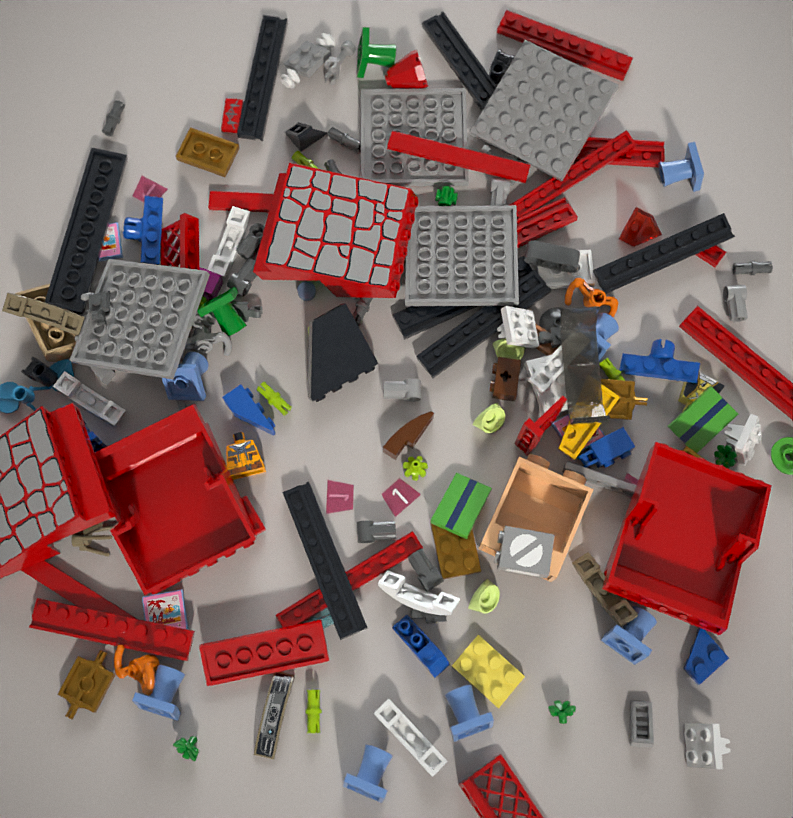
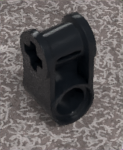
M498 49L489 71V76L495 84H499L515 57L513 54L508 55L502 52L501 49Z
M32 356V361L21 372L31 380L37 381L46 387L54 385L58 379V374L45 363Z

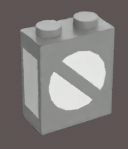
M505 526L503 531H499L497 543H501L500 551H496L494 563L498 564L497 570L547 578L550 572L555 535Z

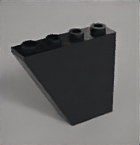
M346 303L336 306L309 322L308 398L312 402L323 400L326 398L325 394L330 391L334 393L343 388L342 384L346 382L352 383L359 378L358 375L363 372L367 374L375 369L374 366L378 362Z

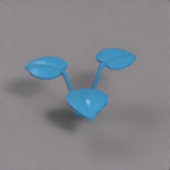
M69 359L58 361L50 366L58 374V379L64 371L74 377L72 362ZM14 382L3 383L0 385V411L3 413H13L18 410L19 402L26 404L35 411L37 408L32 405L35 399L34 391L49 390L51 388L57 392L59 391L53 385L50 387L30 386L28 389Z

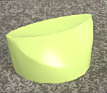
M506 338L493 342L497 357L520 360L524 355L526 347L509 345Z
M494 403L481 412L472 425L486 433H494L503 426L506 417L505 412L499 403Z
M486 579L474 593L468 609L484 614L493 611L499 602V588Z

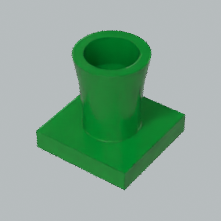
M369 27L362 28L357 47V78H364L367 64H375L387 68L395 64L396 44H370Z
M235 287L202 304L197 310L200 317L212 312L221 331L228 336L237 333L247 326L230 302L238 295Z

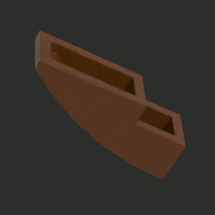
M430 411L422 414L401 427L383 446V452L396 460L406 445L413 449L433 420L434 412Z

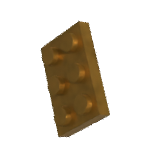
M190 127L175 157L180 162L226 177L240 147L239 144Z
M430 520L443 580L480 573L481 566L473 529L468 538L465 539L432 524Z

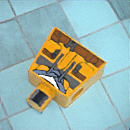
M244 432L233 434L235 444L226 446L227 468L232 479L236 480L267 472L254 441H246Z

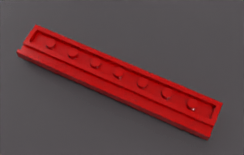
M509 10L505 11L496 32L521 43L527 40L568 61L624 81L633 57Z
M589 137L573 163H576L613 138ZM634 140L637 144L636 147L608 165L659 168V162H665V142Z
M565 197L517 219V248L577 221L578 216L570 204L566 202Z
M697 306L679 327L793 420V383Z
M41 598L36 599L31 617L32 622L29 625V628L113 646L123 645L127 649L184 661L189 660L188 657L195 634L193 630Z

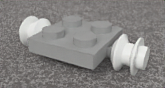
M322 33V39L317 38L316 40L317 45L306 41L284 63L287 75L282 74L281 78L282 83L287 88H295L294 82H300L299 75L310 78L331 56L329 47H335V40L330 34Z

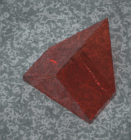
M635 207L619 240L635 247L661 236L662 233L652 214Z

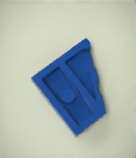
M699 628L696 632V639L691 646L689 658L686 660L683 668L697 685L704 682L729 659L702 628Z

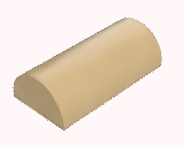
M50 284L15 294L45 302ZM26 318L47 361L58 362L71 357L76 345L75 334Z

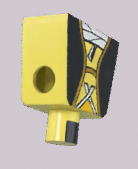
M699 372L697 383H683L678 401L685 405L684 411L710 386L720 393L725 385Z

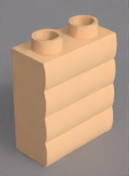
M529 454L527 459L518 458L478 549L495 557L496 551H500L501 543H497L499 531H503L505 526L554 534L550 572L547 578H543L552 582L558 577L594 489L585 486L587 479L584 476L569 470H565L562 476L548 469L550 466L549 461L540 456Z

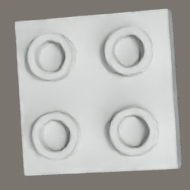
M510 306L501 308L503 324L497 328V331L501 332L498 338H506L509 345L528 348L538 347L539 341L533 311Z
M750 414L745 426L728 424V428L732 431H725V435L732 438L726 439V442L735 447L737 462L744 466L748 460L753 458L755 452L753 448L755 444L760 443L762 438L759 417Z
M684 723L687 767L723 769L722 755L730 753L731 750L725 747L726 744L730 743V740L720 737L719 724Z

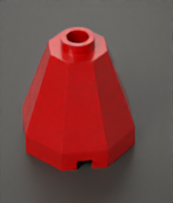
M417 50L409 52L387 70L388 75H385L387 85H391L392 89H423L428 87Z

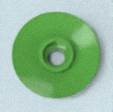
M793 437L779 439L771 449V460L774 466L780 472L787 475H793ZM785 455L790 456V461L786 459Z

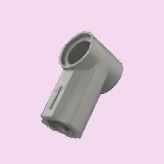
M493 177L490 206H506L510 190V179Z
M725 286L723 298L728 304L730 321H745L748 318L745 303L747 298L746 286Z
M412 378L404 381L384 382V399H404L409 402L420 401L421 380Z

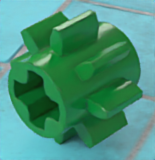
M443 186L442 190L437 189L435 201L438 202L439 206L456 205L458 193H455L453 187Z

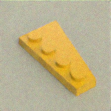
M587 375L558 449L575 460L620 397L590 375Z

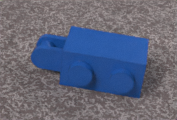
M624 427L591 443L587 447V452L577 458L582 461L585 468L595 464L598 469L602 466L608 468L615 464L614 460L618 458L623 460L632 455L631 451L635 448V445ZM589 455L591 456V458L593 459V461H590V460H589V458H588Z

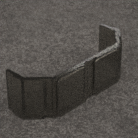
M599 306L561 310V348L566 404L571 425L604 423L610 419V416H606L601 389L596 336Z

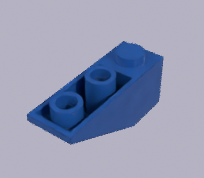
M240 384L222 397L236 418L273 436L276 434L273 429L276 427L270 417L265 418L263 415L265 410L259 402L255 404L252 400L254 395L249 388L244 389Z
M408 615L404 616L392 627L434 678L450 665L444 654Z

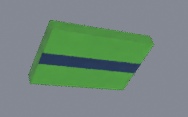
M710 386L667 427L686 446L698 453L738 413Z
M456 473L437 507L431 523L467 539L492 488Z

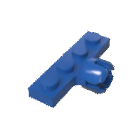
M145 196L143 217H126L124 220V238L141 242L140 263L160 264L163 198Z
M662 339L655 340L652 343L649 356L622 354L619 369L621 374L697 383L700 363L674 359L675 345L672 341L665 340V346L662 348Z

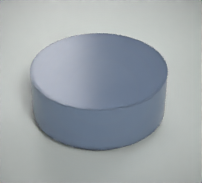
M308 281L302 282L297 288L299 298L304 301L312 300L316 295L314 284Z

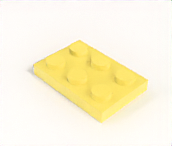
M479 635L476 636L452 665L460 675L497 708L504 703L525 677Z

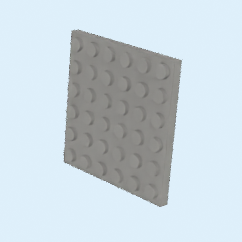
M525 40L470 133L542 172L563 181L619 86Z
M466 88L361 89V178L396 186H468V169L387 149L392 131L468 149Z
M516 205L416 207L415 221L411 228V239L408 241L405 306L519 305Z
M108 259L95 293L107 291L110 294V311L105 312L106 323L98 326L97 320L93 321L91 313L88 311L70 361L74 364L174 379L210 274L204 270Z

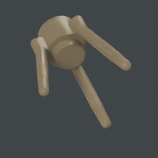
M114 525L104 526V528L95 532L110 530ZM83 530L72 534L71 541L73 547H79L80 551L110 556L108 552L94 549L87 545H91L92 540L112 539L111 535H92L91 533L84 535Z

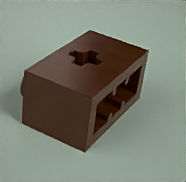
M498 357L497 363H493L492 374H495L494 381L491 380L489 392H493V399L515 401L521 360Z

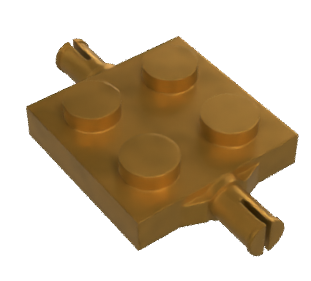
M596 378L599 383L620 397L605 418L632 420V412L635 405L647 406V402L640 401H647L648 398L636 397L635 381Z
M99 650L94 661L77 656L57 694L71 704L65 715L66 717L74 719L78 708H85L93 713H96L116 675L102 665L108 654L107 652Z

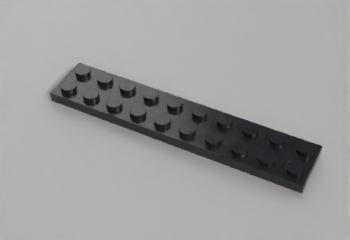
M91 147L45 303L79 315L84 313L87 300L83 301L81 295L91 290L128 160L126 154Z

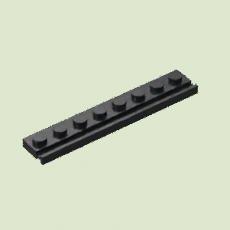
M444 12L423 21V29L481 111H483L497 88L496 84Z
M263 15L237 131L238 138L260 139V141L264 139L288 25L287 18L280 19V17Z
M722 213L593 270L599 286L607 294L734 238L735 235L732 234L730 224L725 214Z
M525 256L518 258V281L533 271L531 266L524 261ZM410 306L393 314V319L405 340L478 306Z
M533 270L518 281L519 305L484 306L416 356L417 360L431 377L435 378L497 332V328L503 324L501 308L510 306L527 310L551 293L552 289Z
M309 481L304 485H299L282 492L340 640L368 629Z

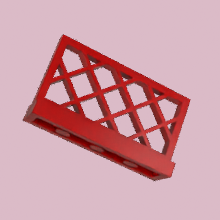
M183 213L180 215V220L161 229V265L170 266L171 264L172 267H178L180 264V268L200 270L199 218ZM176 236H177L178 238H177L175 244L172 245L174 239H175ZM177 253L178 255H177L175 261L173 262L172 260H173L175 254Z
M564 396L557 400L536 422L528 418L523 423L514 444L527 457L534 452L543 433L556 421L567 401Z
M501 754L458 784L480 818H501V812L512 814V818H516V815L527 818H543ZM498 761L504 768L503 777L492 775L493 765ZM479 775L488 777L486 789L478 788L474 782V779ZM491 778L502 780L501 792L490 790ZM506 781L515 784V795L504 793ZM489 793L500 795L498 808L489 805ZM504 796L514 798L513 811L502 809ZM518 799L524 800L528 804L527 814L517 812Z

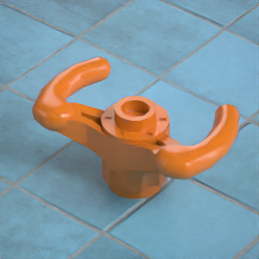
M575 278L570 283L565 293V305H571L573 291L578 287L584 296L583 303L587 309L594 310L601 306L609 305L610 311L608 314L612 317L615 316L618 309V300L615 297H608L602 290L591 288L582 278Z
M118 645L114 655L116 675L120 679L130 676L141 684V690L144 695H151L155 686V671H157L159 665L158 658L155 655L147 654L130 661L129 666L123 668L122 654L125 647Z

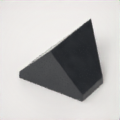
M298 122L286 130L285 134L302 152L328 134V132L316 130L311 125Z

